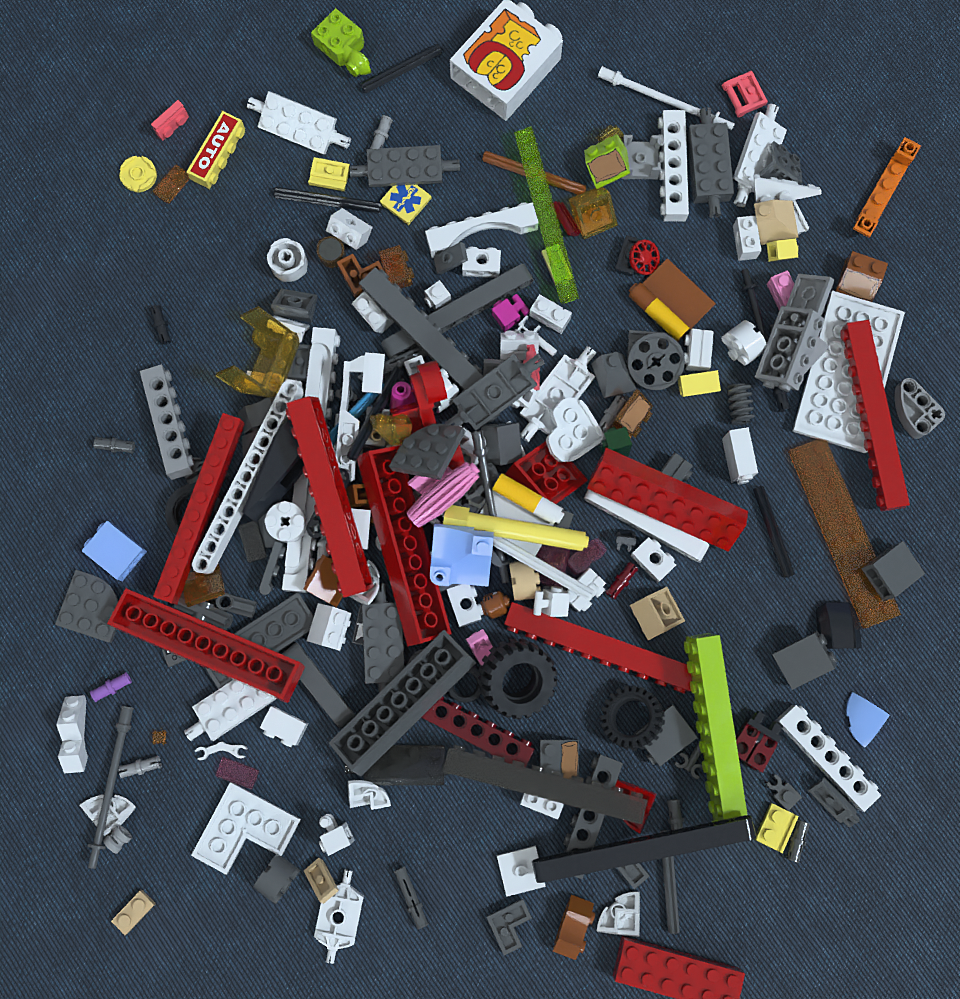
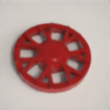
M640 240L631 247L629 260L635 272L640 275H649L658 268L660 255L658 248L653 242ZM639 244H641L643 250H640V249H639V247H638ZM634 252L638 253L637 258H634ZM637 263L641 264L639 269L636 266ZM645 265H648V272H645Z

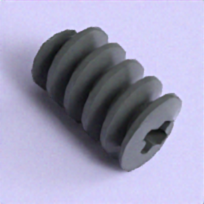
M733 384L727 386L730 389L727 394L731 396L728 399V402L731 403L729 409L733 411L730 413V417L734 418L731 424L744 425L750 423V419L754 418L755 415L749 414L750 411L754 410V407H748V404L753 403V400L747 399L752 393L746 392V390L750 389L751 385Z

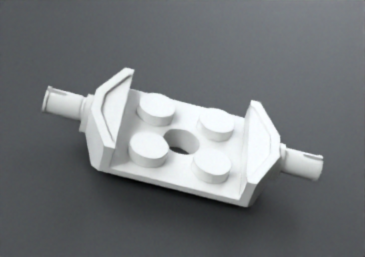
M344 870L343 882L336 885L339 891L324 904L321 903L314 937L327 947V963H334L338 949L352 946L355 943L364 895L351 886L350 881L353 872L349 870V873L348 870ZM341 912L344 915L343 922H335L333 914Z

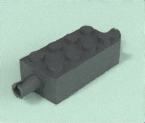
M707 107V111L706 108L699 110L701 124L690 125L687 132L693 204L709 203V217L714 218L715 215V218L721 216L720 202L730 201L734 194L727 122L712 123L711 108Z

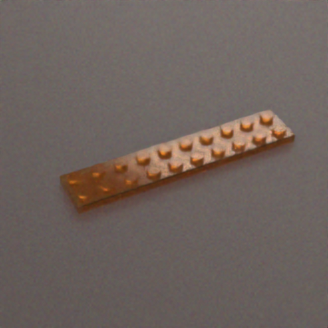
M817 439L790 449L788 453L862 628L866 629L900 616L901 613L895 599L883 601L861 569L876 558V555L827 441Z

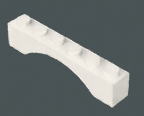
M525 202L517 205V207L502 208L495 213L486 212L480 217H468L461 222H449L446 226H434L425 231L431 257L434 258L435 255L456 245L462 239L478 231L504 229L524 234L538 230L539 222L533 202Z

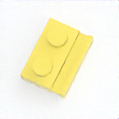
M314 157L308 183L312 186L345 192L350 164Z
M770 803L755 840L783 853L799 816Z

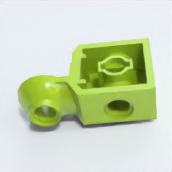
M335 8L311 32L314 45L339 66L345 65L353 76L370 74V63L365 55L360 52L364 46L362 30Z

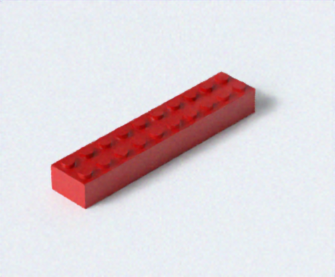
M308 396L286 403L288 407L286 408V415L293 424V428H291L292 435L298 441L299 447H297L299 457L303 458L305 465L303 466V472L310 482V486H308L309 493L316 502L314 509L316 515L320 516L322 523L320 524V530L322 535L326 536V550L333 560V563H331L332 571L334 574H337L339 580L337 582L338 591L340 594H343V597L368 591L374 587L319 398Z
M398 445L367 451L359 455L357 461L407 646H412L434 640L443 630L449 635L452 633L439 585L434 584L430 579L431 556L423 526L418 528L407 516V511L416 502L412 487L408 484V481H410L409 475L392 471L389 467L401 446Z
M125 588L107 623L121 632L286 703L289 702L305 668L299 661Z

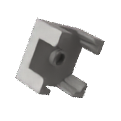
M624 135L622 142L627 148L630 174L621 179H658L661 171V162H659L661 135H652L650 142H632L633 135Z

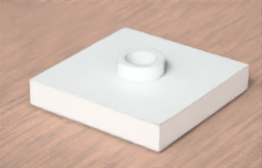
M536 846L497 855L506 896L546 887L545 882L537 883L531 861L538 858Z

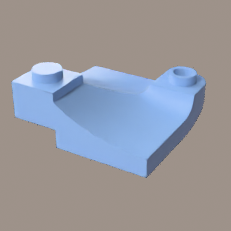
M434 524L430 567L431 581L436 585L449 586L450 584L488 586L494 532L474 530V527ZM441 574L443 577L438 578L436 575Z

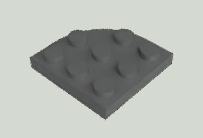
M432 424L424 427L404 439L389 467L392 471L441 480L466 431L463 427L447 424Z
M75 570L55 625L112 643L117 629L107 623L119 601L113 587L102 578Z

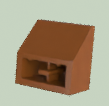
M322 554L321 558L317 560L311 576L306 579L303 589L337 608L343 594H340L337 588L339 580L337 574H334L332 571L331 563H333V560Z

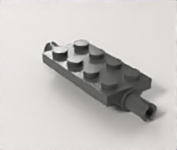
M440 145L367 149L368 163L366 165H350V177L367 176L369 187L443 183L442 174L444 172L460 171L459 159H441Z
M514 353L453 399L459 410L445 424L451 425L454 423L453 426H460L464 422H469L477 430L536 387L537 383L531 376V373L544 365L545 362L543 359L539 360L541 356L537 353L524 364L521 363Z
M379 584L380 587L373 604H361L365 684L376 683L379 687V693L404 669L402 624L396 603H388L386 601V584Z

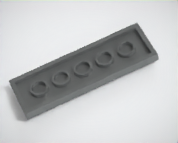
M298 592L234 634L278 653L309 633L314 615ZM206 668L218 689L233 680Z

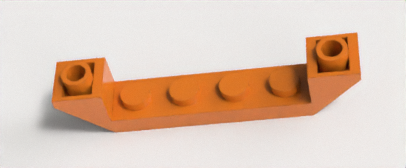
M904 137L856 219L853 230L870 238L879 222L878 219L921 145Z

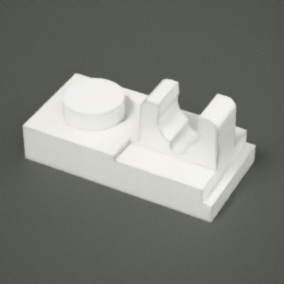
M275 315L268 320V326H272L273 330L280 332L289 330L287 336L289 340L293 339L294 333H297L299 343L303 341L305 332L310 327V325Z

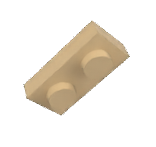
M318 858L304 870L319 902L324 904L339 891L322 859Z
M140 890L111 922L124 935H127L156 903L143 890Z

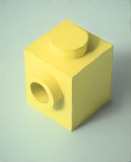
M796 238L767 243L769 262L797 258L798 245Z

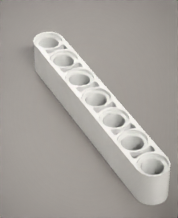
M589 489L583 498L593 506L696 562L702 561L709 547L707 542Z

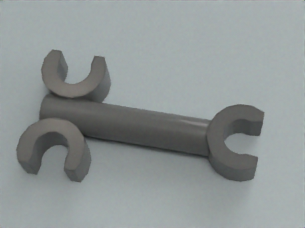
M699 742L689 759L684 753H679L683 757L684 762L682 764L673 763L676 767L689 771L690 775L695 779H699V776L694 773V770L697 767L703 770L702 765L696 763L701 754Z

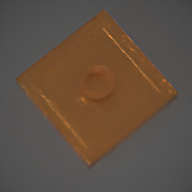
M219 563L210 574L198 573L196 571L189 573L183 588L187 607L225 595Z

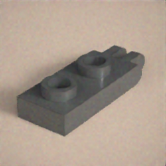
M824 777L810 786L808 791L839 823L844 822L848 827H852L860 821L856 815V809Z

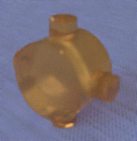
M154 730L152 732V743L154 745L156 743L165 745L167 732L165 730L163 732Z

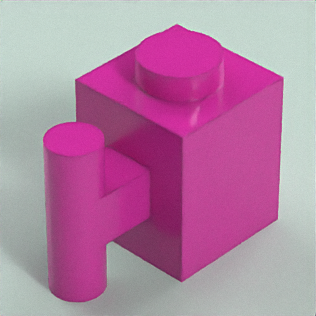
M518 294L511 298L515 303L513 305L508 299L500 300L493 305L492 316L504 332L520 322L519 311L524 316L530 313V310Z

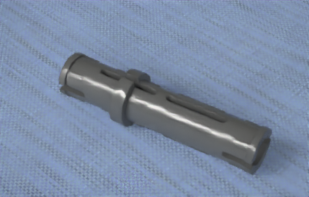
M420 347L399 356L394 355L392 359L384 362L383 375L393 371L395 367L402 369L404 362L420 355L422 357L428 355Z
M406 867L395 870L394 874L408 905L407 911L411 913L417 930L429 925L422 909L423 904L418 900ZM403 879H405V882H406V884H407V887H408V889H409V892H410L411 896H409V894H408V891H407L406 886H405V884H404V882H403ZM411 900L414 901V904H415V906H416V909H417V911H418L419 916H417V913H416V911H415V908H414V906H413Z

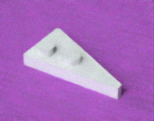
M758 174L753 175L755 203L769 200L792 201L821 194L820 187L808 184L803 186L798 185L795 181L779 180L774 177L766 179L761 178Z

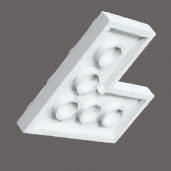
M230 782L191 856L224 874H228L246 838L282 856L301 819Z

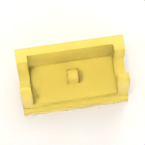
M718 370L679 376L680 378L677 380L682 397L721 391Z

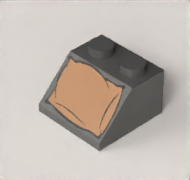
M539 739L540 781L579 780V740Z

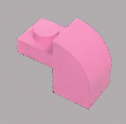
M482 629L473 633L466 640L478 663L483 666L484 662L482 659L485 655L488 657L491 653L489 650L493 646Z

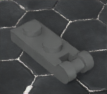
M276 540L259 587V591L263 595H267L273 590L271 581L273 576L276 577L280 566L277 563L279 558H283L286 550L283 547L284 542Z

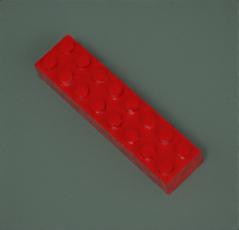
M605 448L591 474L587 487L591 491L728 552L747 524V510L608 448Z

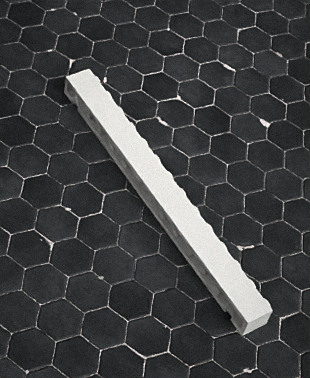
M313 327L305 397L319 398L327 425L328 420H331L332 408H329L330 401L334 399V390H331L332 383L336 381V372L333 371L334 365L338 363L336 347L340 345V336L337 334L336 329ZM303 472L294 484L292 503L305 513L308 524L315 510L314 505H316V502L309 493L308 486H310V482ZM319 521L317 525L312 526L314 529L313 533L318 532ZM307 530L299 540L287 543L285 574L282 590L308 593L303 588L305 587L306 579L310 576L311 570H314L315 558H312L313 551H316L317 539L310 537Z

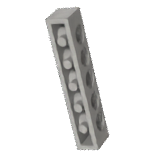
M162 364L140 371L166 474L173 480L194 473L192 466H195L192 455H189L188 449H190L189 441L183 434L186 429L183 421L179 419L181 410L178 403L175 404L174 398L177 395L174 387L170 385V381H172L170 371L166 370ZM159 385H163L161 389L156 390ZM163 402H167L164 407H161ZM172 418L169 424H165L166 420ZM177 435L174 441H170L172 436ZM177 453H181V456L179 458L174 459V456Z

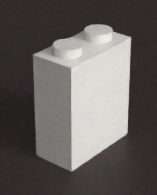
M749 427L730 430L722 438L731 483L737 482L738 485L748 483L758 473Z

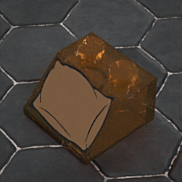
M638 389L629 398L611 428L616 427L617 429L626 427L630 439L632 436L635 438L642 430L639 426L643 421L647 423L653 414L650 412L653 406Z

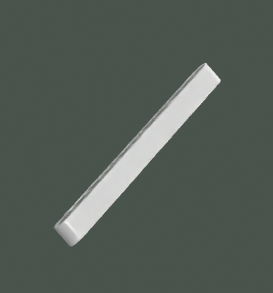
M287 380L281 385L193 559L192 567L194 571L210 574L215 570L243 515V508L272 439L287 417L286 409L283 412L280 411L281 406L301 399L303 396V389L296 382ZM295 387V392L289 395V390ZM277 421V427L272 429L273 422ZM268 438V445L263 447V441ZM260 456L259 463L254 464V459ZM251 473V479L246 482V475ZM241 490L242 497L237 499V493ZM230 508H233V514L229 517L228 511ZM224 525V532L220 535L219 528ZM215 543V550L211 552V544ZM206 560V568L202 569V562Z

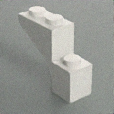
M85 695L65 697L56 724L62 739L58 758L64 773L84 772L88 755L84 741Z

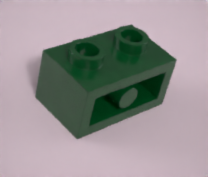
M614 427L606 430L603 440H601V455L605 448H608L626 457L629 456L632 442L627 428L617 429Z

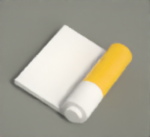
M501 473L492 489L497 517L553 526L555 522L559 524L564 516V513L561 512L563 510L562 507ZM487 502L480 514L489 515ZM504 538L536 556L542 544Z

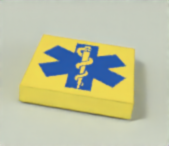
M418 185L392 186L380 202L382 206L409 226L432 197Z

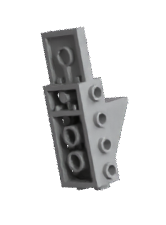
M798 274L787 305L780 308L755 375L757 379L763 382V386L774 389V386L787 392L790 389L799 390L804 374L829 348V345L818 336L824 325L825 319L821 315L834 283L833 278Z

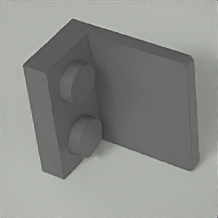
M773 141L771 143L773 161L759 173L760 177L766 179L771 177L779 180L785 179L795 181L800 185L802 183V171L799 157L788 152L784 145Z

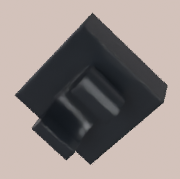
M616 529L615 540L617 550H620L621 545L625 544L628 545L627 551H631L632 545L635 546L636 543L635 531Z

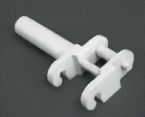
M528 315L518 324V329L514 330L516 333H521L522 329L529 331L524 327L525 321L529 318ZM538 325L533 332L537 333L541 326ZM539 336V346L554 356L557 350Z

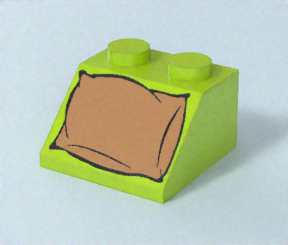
M618 134L608 137L604 141L584 150L585 163L596 189L630 174L627 148Z

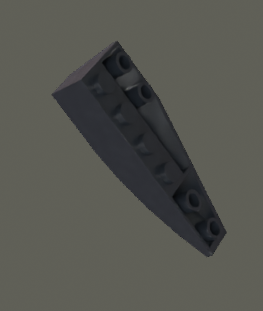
M286 417L272 439L242 511L254 522L263 517L303 474V466L305 465L303 458L301 459L298 455V441L292 435L291 428H293V424L288 417Z

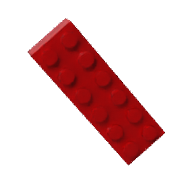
M623 935L613 972L615 982L675 999H740L745 973L738 967Z

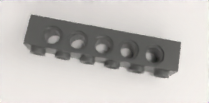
M598 754V757L594 756L590 766L593 769L591 776L587 775L584 783L586 791L584 795H580L577 806L580 808L577 815L573 814L570 825L573 826L571 833H567L563 845H566L564 852H569L574 848L583 849L595 845L623 765L622 762ZM600 771L607 773V779L604 782L597 780V774ZM594 790H598L601 794L598 801H592L590 798V794ZM588 809L594 812V817L591 820H585L583 817L584 812ZM585 829L587 831L585 839L577 838L578 830ZM583 874V875L574 876V877H577V878H579V879H583L584 874Z

